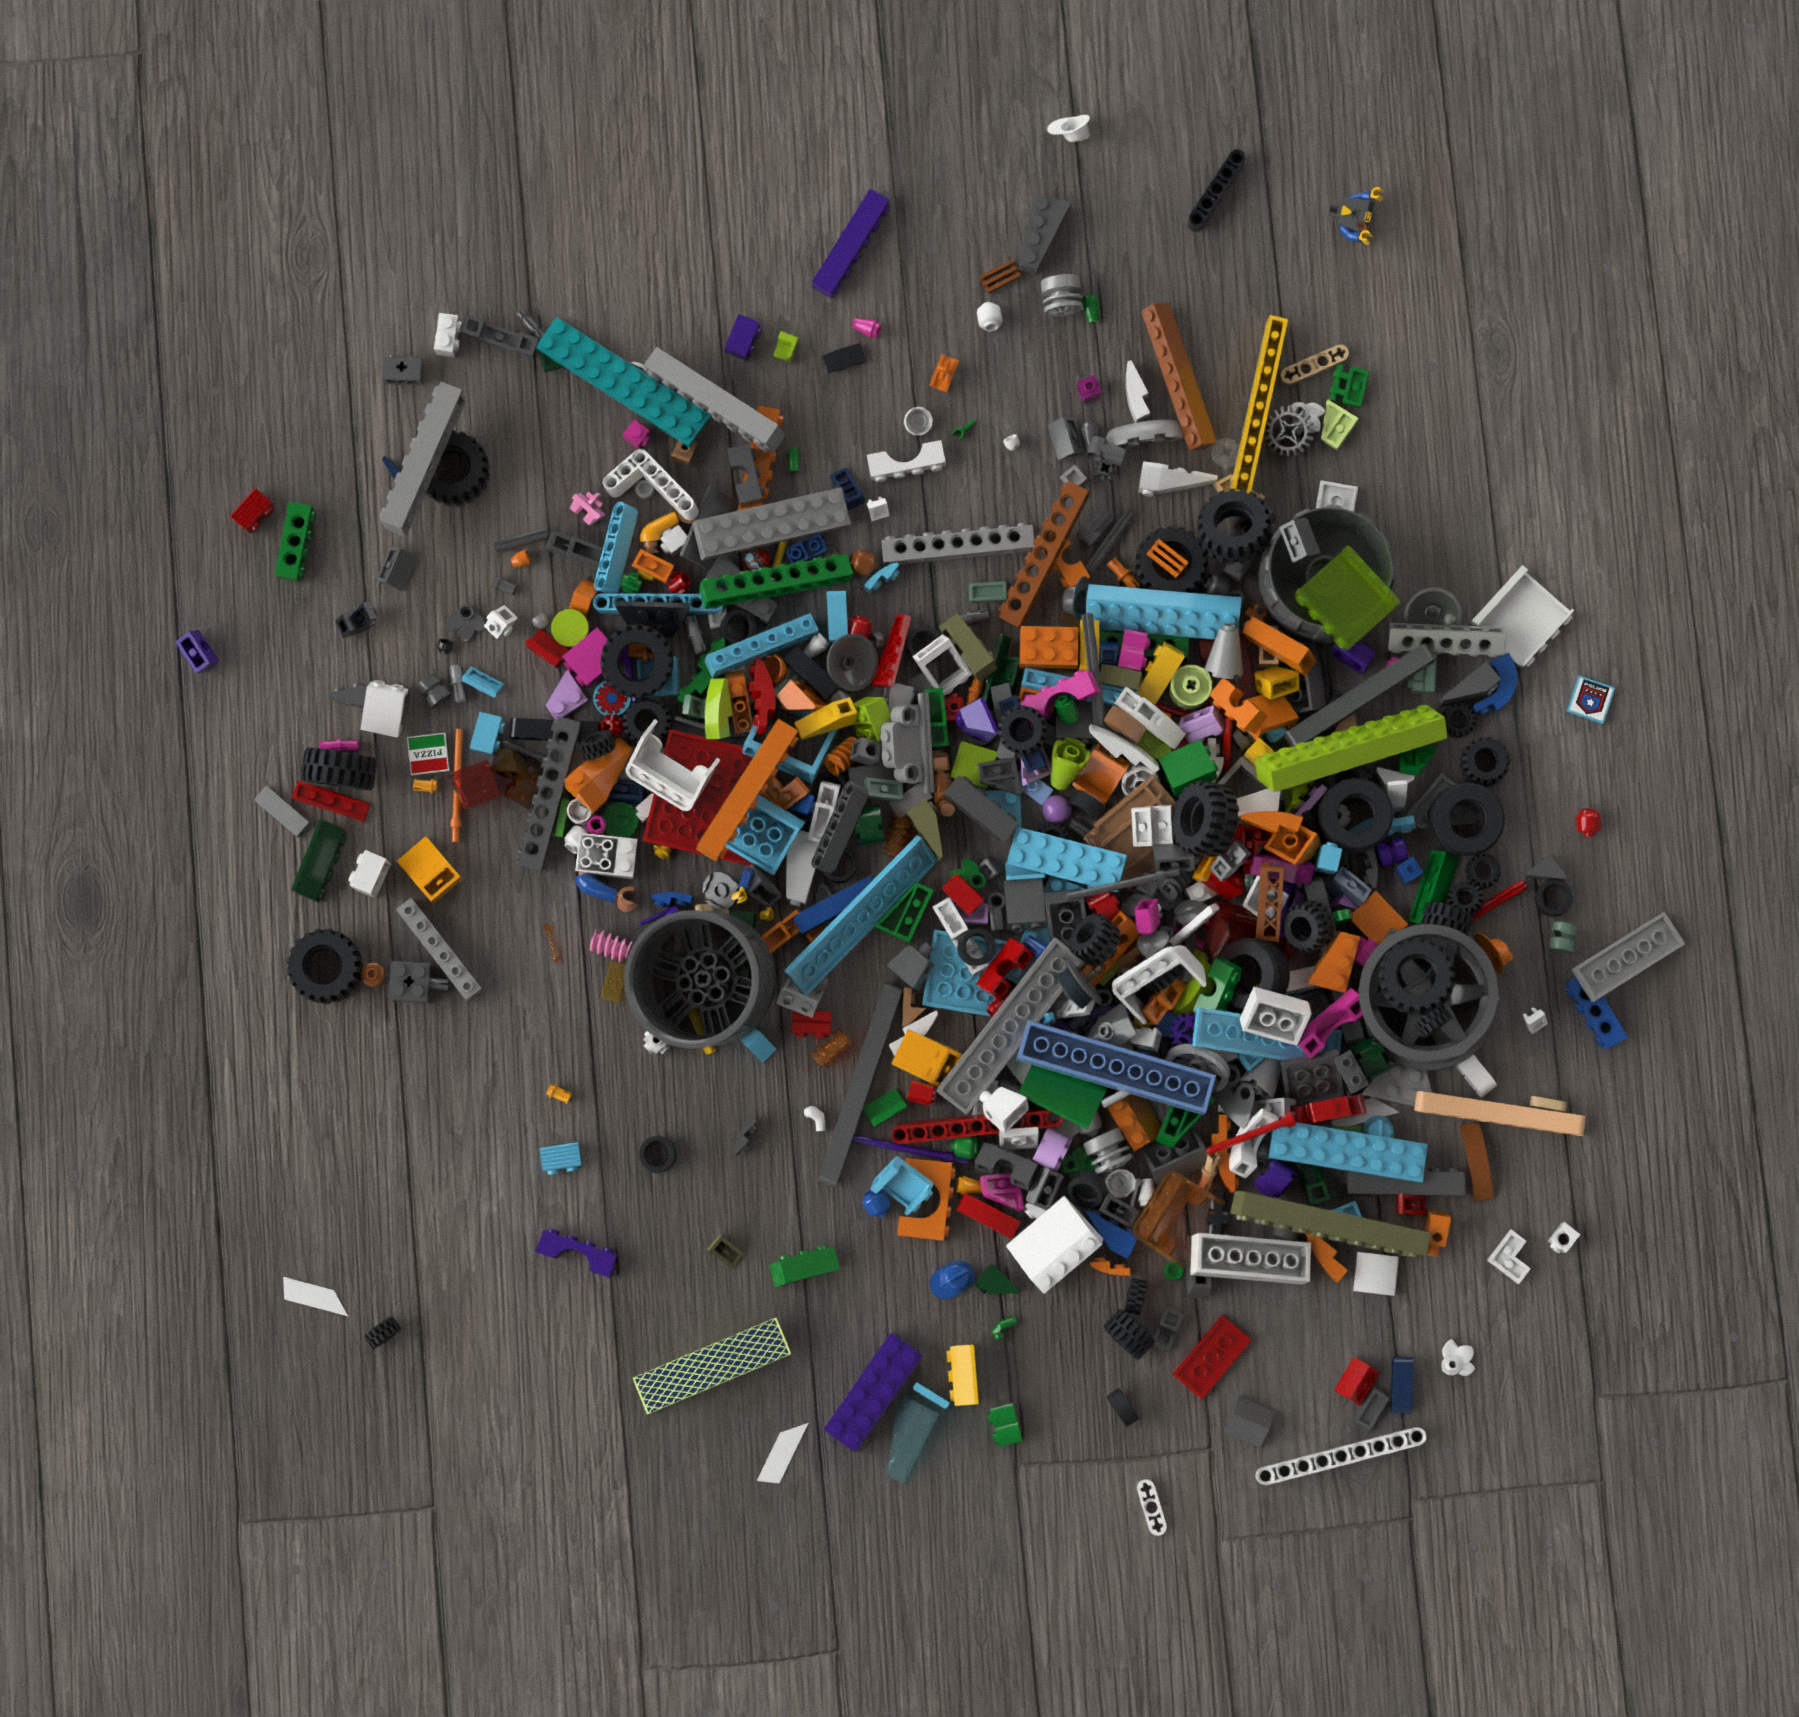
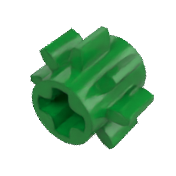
M631 571L630 575L624 574L620 587L624 588L623 592L625 594H633V592L638 594L643 584V580L639 579L640 574Z

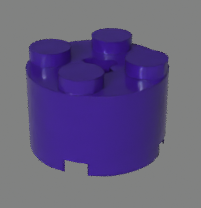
M1274 1159L1268 1165V1172L1266 1174L1262 1172L1256 1178L1255 1188L1263 1196L1276 1197L1278 1199L1292 1184V1177L1296 1179L1298 1174L1283 1160Z

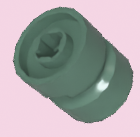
M1553 922L1551 933L1554 937L1550 938L1549 949L1556 952L1573 953L1575 946L1573 938L1576 937L1578 926L1565 922Z

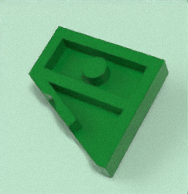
M1421 746L1399 753L1400 773L1420 775L1435 756L1437 747Z

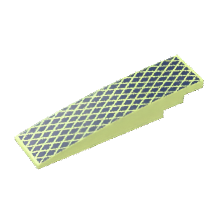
M774 1318L636 1376L633 1380L646 1413L650 1414L788 1356L791 1352L777 1318Z

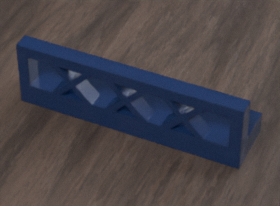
M1017 695L998 702L1003 715L1006 714V711L1013 709V707H1020V700ZM1020 719L1014 724L1012 733L1016 740L1026 742L1033 736V730L1026 719ZM1040 748L1037 752L1030 753V755H1020L1027 773L1048 767Z

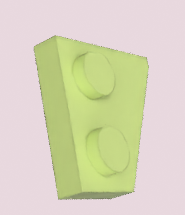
M1327 400L1321 441L1338 450L1358 422V418L1330 400Z

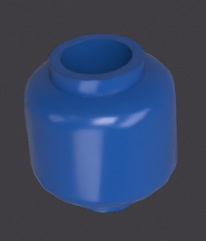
M882 1189L877 1194L869 1190L863 1195L862 1204L870 1216L881 1218L889 1212L888 1209L891 1206V1201Z

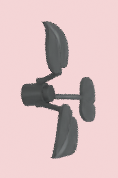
M1145 893L1132 894L1123 900L1121 910L1128 917H1135L1134 908L1138 906V902L1143 899L1152 898ZM1186 900L1178 904L1174 909L1176 916L1173 918L1172 929L1168 926L1159 928L1157 925V929L1152 934H1141L1137 940L1140 952L1148 959L1164 949L1169 940L1177 933V920L1180 924H1189L1208 905L1196 900Z

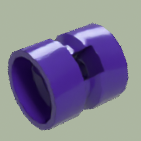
M1401 836L1391 839L1389 843L1383 841L1375 847L1376 856L1382 868L1392 865L1393 861L1400 863L1408 860L1406 845Z

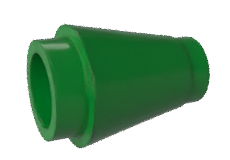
M1097 295L1082 297L1083 310L1087 322H1099L1100 299H1097Z

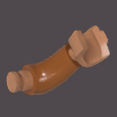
M934 750L932 752L933 772H935L934 805L939 815L949 817L953 815L956 806L942 795L952 783L949 772L945 773V771L950 770L948 753Z

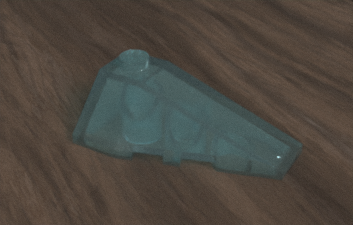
M904 1396L895 1414L887 1476L903 1484L939 1416V1413Z

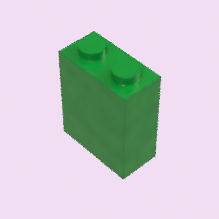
M1201 740L1158 758L1160 767L1175 797L1179 796L1186 786L1195 781L1211 782L1217 779L1216 771H1219L1215 760H1210L1209 756L1211 753L1207 745L1203 746Z

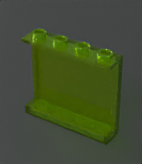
M1349 545L1295 592L1297 602L1301 606L1305 605L1310 610V616L1314 620L1318 619L1323 624V630L1328 635L1332 634L1336 638V644L1341 649L1345 648L1347 651L1401 602Z

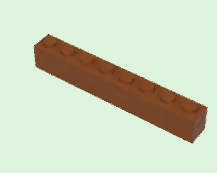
M1169 302L1154 303L1141 311L1188 449L1189 451L1204 450L1217 443L1170 304Z

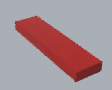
M297 781L292 795L293 800L361 822H365L371 806L370 803L301 781Z

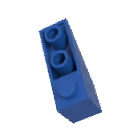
M1094 1209L1091 1212L1086 1210V1216L1103 1238L1108 1249L1128 1259L1139 1239L1135 1237L1136 1233L1128 1228L1124 1231L1118 1227L1119 1223L1110 1218L1106 1221L1101 1218L1102 1214Z

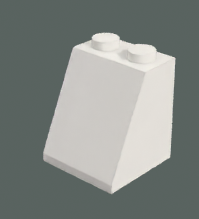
M1268 788L1237 798L1238 802L1236 804L1239 806L1238 816L1251 812L1278 811L1280 791L1272 792ZM1239 820V822L1237 823V824L1250 825V824L1245 823V822H1242V821H1240V820Z

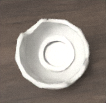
M923 407L910 409L904 418L906 430L916 436L926 434L931 429L933 423L931 413Z
M1115 1169L1106 1177L1107 1191L1116 1198L1127 1197L1136 1188L1134 1175L1126 1169Z

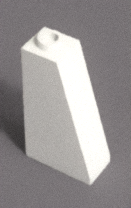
M805 831L799 832L787 853L786 898L790 901L789 904L800 907L801 904L806 905L816 872L811 862L819 842L808 840L809 833Z

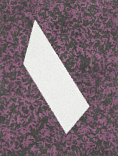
M1375 1098L1364 1100L1367 1114L1334 1120L1331 1123L1333 1126H1352L1366 1122L1372 1116L1381 1115L1385 1117L1399 1112Z
M283 1277L285 1300L348 1316L334 1290Z
M808 1423L779 1434L757 1481L780 1483Z

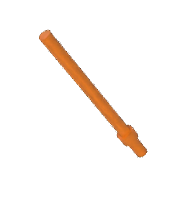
M456 729L453 818L450 821L452 843H459L460 828H462L460 810L463 729Z

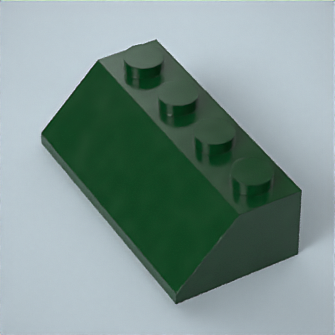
M319 819L291 888V891L296 895L317 903L320 899L324 898L326 893L324 887L326 882H330L333 876V865L338 863L341 855L339 850L341 846L345 845L348 838L347 832L344 829Z

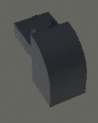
M366 601L356 610L342 614L335 622L342 637L346 638L375 625L377 617L375 609L369 601Z

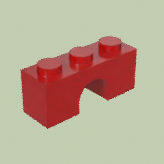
M1009 938L976 984L985 993L1001 1001L1011 987L1005 980L1007 972L1012 968L1024 970L1034 957V954L1021 943Z

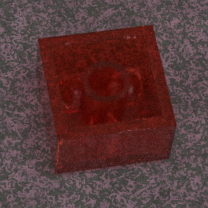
M488 760L452 772L449 776L463 812L497 800L501 796Z

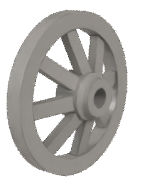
M1192 1044L1177 1045L1168 1052L1165 1059L1172 1063L1188 1066L1210 1074L1214 1072L1222 1078L1219 1081L1215 1077L1211 1093L1224 1089L1230 1078V1069L1221 1056L1208 1048L1193 1047ZM1176 1056L1184 1058L1182 1060H1173Z

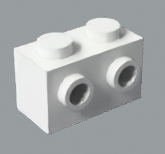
M439 313L434 344L436 355L455 358L456 351H459L460 340H458V335L461 333L462 322L458 315Z

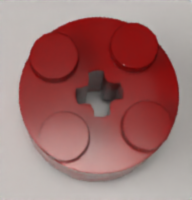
M1111 892L1089 896L1084 900L1090 915L1100 913L1112 921L1119 911L1123 912L1119 909V902Z

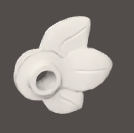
M1295 402L1292 404L1293 412L1295 407L1298 406L1306 411L1303 415L1304 418L1308 415L1311 416L1307 423L1314 422V425L1309 426V430L1313 429L1315 432H1319L1320 420L1318 417L1325 413L1324 408L1317 403L1305 404L1303 402ZM1290 415L1292 417L1291 424L1300 420L1298 417ZM1304 425L1297 430V435L1304 431Z
M1453 1339L1447 1341L1442 1349L1444 1359L1441 1367L1444 1373L1450 1376L1456 1374L1462 1376L1470 1375L1475 1370V1367L1470 1363L1473 1357V1348L1468 1345L1457 1347ZM1450 1362L1454 1364V1368L1449 1366Z

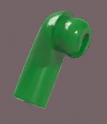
M1015 1316L1001 1320L992 1329L991 1333L996 1341L1004 1338L1003 1330L1017 1325Z

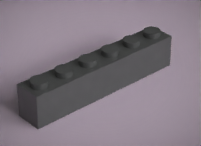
M1428 1168V1171H1424L1423 1183L1346 1171V1194L1465 1196V1172H1460L1459 1168H1448V1172H1440V1168Z

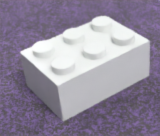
M1253 987L1241 1014L1240 1022L1242 1030L1245 1032L1297 1046L1312 1013L1307 1001Z

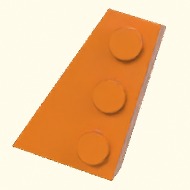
M1337 931L1305 983L1346 993L1360 936Z

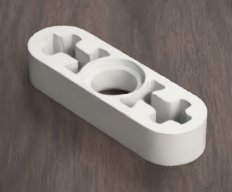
M1148 1479L1141 1480L1137 1485V1492L1149 1531L1156 1536L1165 1533L1167 1525L1155 1485ZM1143 1483L1151 1485L1149 1494L1150 1496L1154 1494L1155 1498L1143 1501V1497H1147L1145 1491L1140 1489L1143 1487ZM1149 1502H1155L1157 1504L1156 1512L1149 1513L1146 1510V1505ZM1160 1513L1161 1517H1157V1521L1159 1524L1162 1523L1163 1527L1160 1528V1532H1157L1156 1529H1152L1155 1523L1154 1519L1149 1521V1516L1153 1517Z

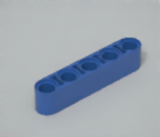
M868 876L795 915L793 920L801 934H806L836 918L875 879L874 876Z

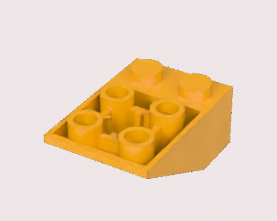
M426 836L397 860L399 865L433 904L463 880Z
M908 1029L891 1064L931 1084L939 1086L963 1054Z

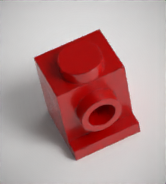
M950 694L944 699L947 724L956 723V714L964 707L963 697H959L958 694ZM956 704L958 709L952 710L951 705Z

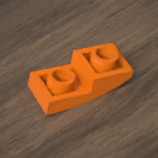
M1093 1258L1094 1262L1089 1263L1091 1268L1102 1273L1130 1276V1268H1125V1264L1113 1265L1114 1269H1110V1261H1105V1258Z

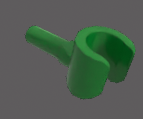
M972 419L961 429H954L952 435H955L956 432H961L962 434L957 440H962L965 436L964 433L976 422Z

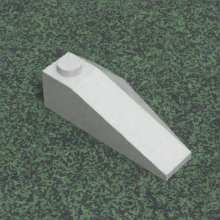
M1143 461L1138 492L1144 496L1152 497L1154 494L1159 495L1211 485L1217 481L1218 476L1193 471L1190 474L1184 468L1171 470L1165 464Z

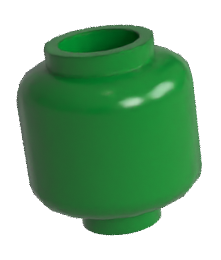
M976 1136L955 1138V1140L951 1141V1151H954L957 1158L973 1159L980 1152V1140Z

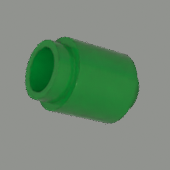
M1067 695L1058 697L1054 705L1061 721L1067 725L1075 723L1079 719V712L1073 698Z

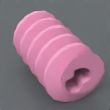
M596 929L590 943V951L594 952L597 948V954L600 955L604 951V956L608 957L611 954L612 960L619 956V962L622 963L625 959L627 960L633 941L626 945L625 938L620 943L619 936L612 940V933L604 937V930L597 934Z

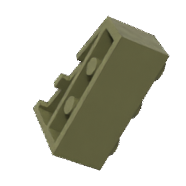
M958 613L939 626L942 634L950 639L978 682L997 669L995 656L991 651H986L984 643L980 638H976L970 626L966 625Z

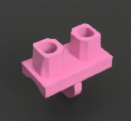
M588 492L585 496L582 493L578 495L575 493L572 497L574 501L570 509L576 514H580L585 509L588 513L583 520L591 526L606 516L599 509L603 503L599 501L601 494L598 492L594 495Z

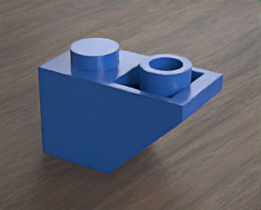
M806 794L789 807L787 811L809 819L810 815L813 816L815 797Z

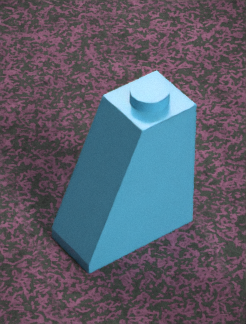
M827 591L830 644H833L839 637L848 634L846 591Z

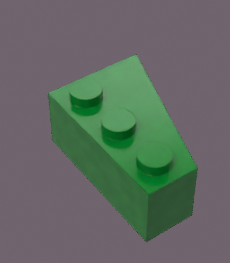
M827 1245L816 1247V1251L811 1253L809 1249L797 1252L798 1256L791 1257V1254L779 1257L780 1261L769 1265L775 1288L840 1269L834 1246L827 1248Z

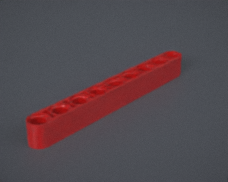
M1043 1107L1029 1108L1020 1118L1021 1123L1014 1124L1010 1129L1057 1127L1062 1123L1063 1117L1060 1116L1058 1120H1052L1049 1115L1053 1112ZM984 1114L898 1123L893 1127L891 1137L897 1144L996 1134L999 1133L1000 1129L993 1126ZM1035 1114L1041 1119L1039 1122H1032L1030 1117ZM979 1121L983 1126L980 1129H976L972 1126V1123ZM956 1123L962 1124L963 1129L961 1131H956L953 1128V1125ZM940 1125L944 1128V1131L937 1133L934 1131V1127ZM920 1127L924 1129L925 1133L917 1135L914 1130ZM903 1130L906 1135L898 1137L895 1132Z

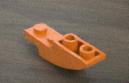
M1179 975L1168 987L1155 992L1141 1012L1153 1025L1158 1024L1167 1010L1173 1009L1188 982L1181 981Z
M1227 1114L1218 1115V1134L1210 1135L1211 1146L1230 1139L1227 1138V1131H1230L1231 1123L1230 1119H1227ZM1229 1147L1216 1152L1220 1156L1216 1168L1220 1179L1229 1193H1235V1189H1239V1178L1235 1177V1173L1230 1171V1153H1227V1150L1231 1149Z

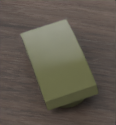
M1102 664L1100 679L1101 684L1120 688L1127 687L1130 690L1139 691L1143 673L1128 668Z

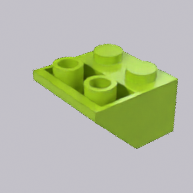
M865 697L853 703L857 711L854 723L857 737H863L875 742L881 741V726L888 722L891 716L885 698Z

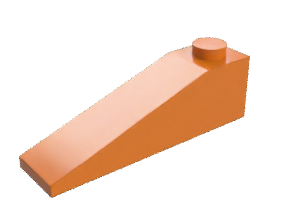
M620 737L614 741L616 747L611 753H606V756H601L599 759L587 760L564 780L566 790L592 813L607 801L609 793L633 752V748Z

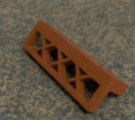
M1261 861L1256 938L1279 942L1284 867L1269 866V861ZM1269 872H1280L1279 879L1273 883L1268 878ZM1272 888L1278 893V897L1273 901L1267 896V892ZM1271 906L1277 911V915L1272 919L1266 915V910ZM1271 924L1276 930V936L1264 935L1265 928Z

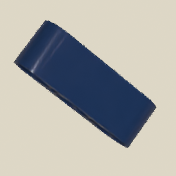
M1392 1357L1391 1413L1411 1414L1413 1357Z

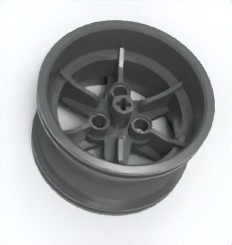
M1422 924L1399 930L1383 940L1374 949L1362 971L1359 999L1363 1022L1369 1036H1374L1376 1041L1381 1043L1384 1049L1383 1053L1400 1065L1423 1071H1436L1454 1067L1469 1059L1483 1046L1494 1026L1498 1003V983L1491 961L1474 940L1450 927ZM1420 938V940L1428 939L1434 944H1439L1444 951H1447L1452 962L1454 957L1462 961L1471 971L1477 982V985L1454 984L1452 994L1444 1004L1452 1019L1440 1027V1029L1453 1040L1449 1043L1439 1046H1419L1414 1044L1421 1035L1414 1025L1425 1015H1408L1402 1039L1390 1030L1381 1016L1379 1007L1397 1008L1389 1004L1383 993H1378L1380 987V965L1385 958V954L1395 944H1400L1403 940ZM1413 960L1407 961L1400 968V973L1407 985L1406 988H1403L1406 992L1413 995H1421L1430 991L1434 986L1431 982V979L1436 976L1433 966H1431L1427 974ZM1480 998L1477 1015L1470 1027L1463 1032L1450 1007Z

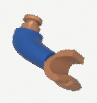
M579 872V875L575 878L576 884L582 892L612 903L617 901L618 908L623 912L629 913L638 907L634 902L623 898L627 895H633V886L624 887L617 892V889L599 881L594 874Z

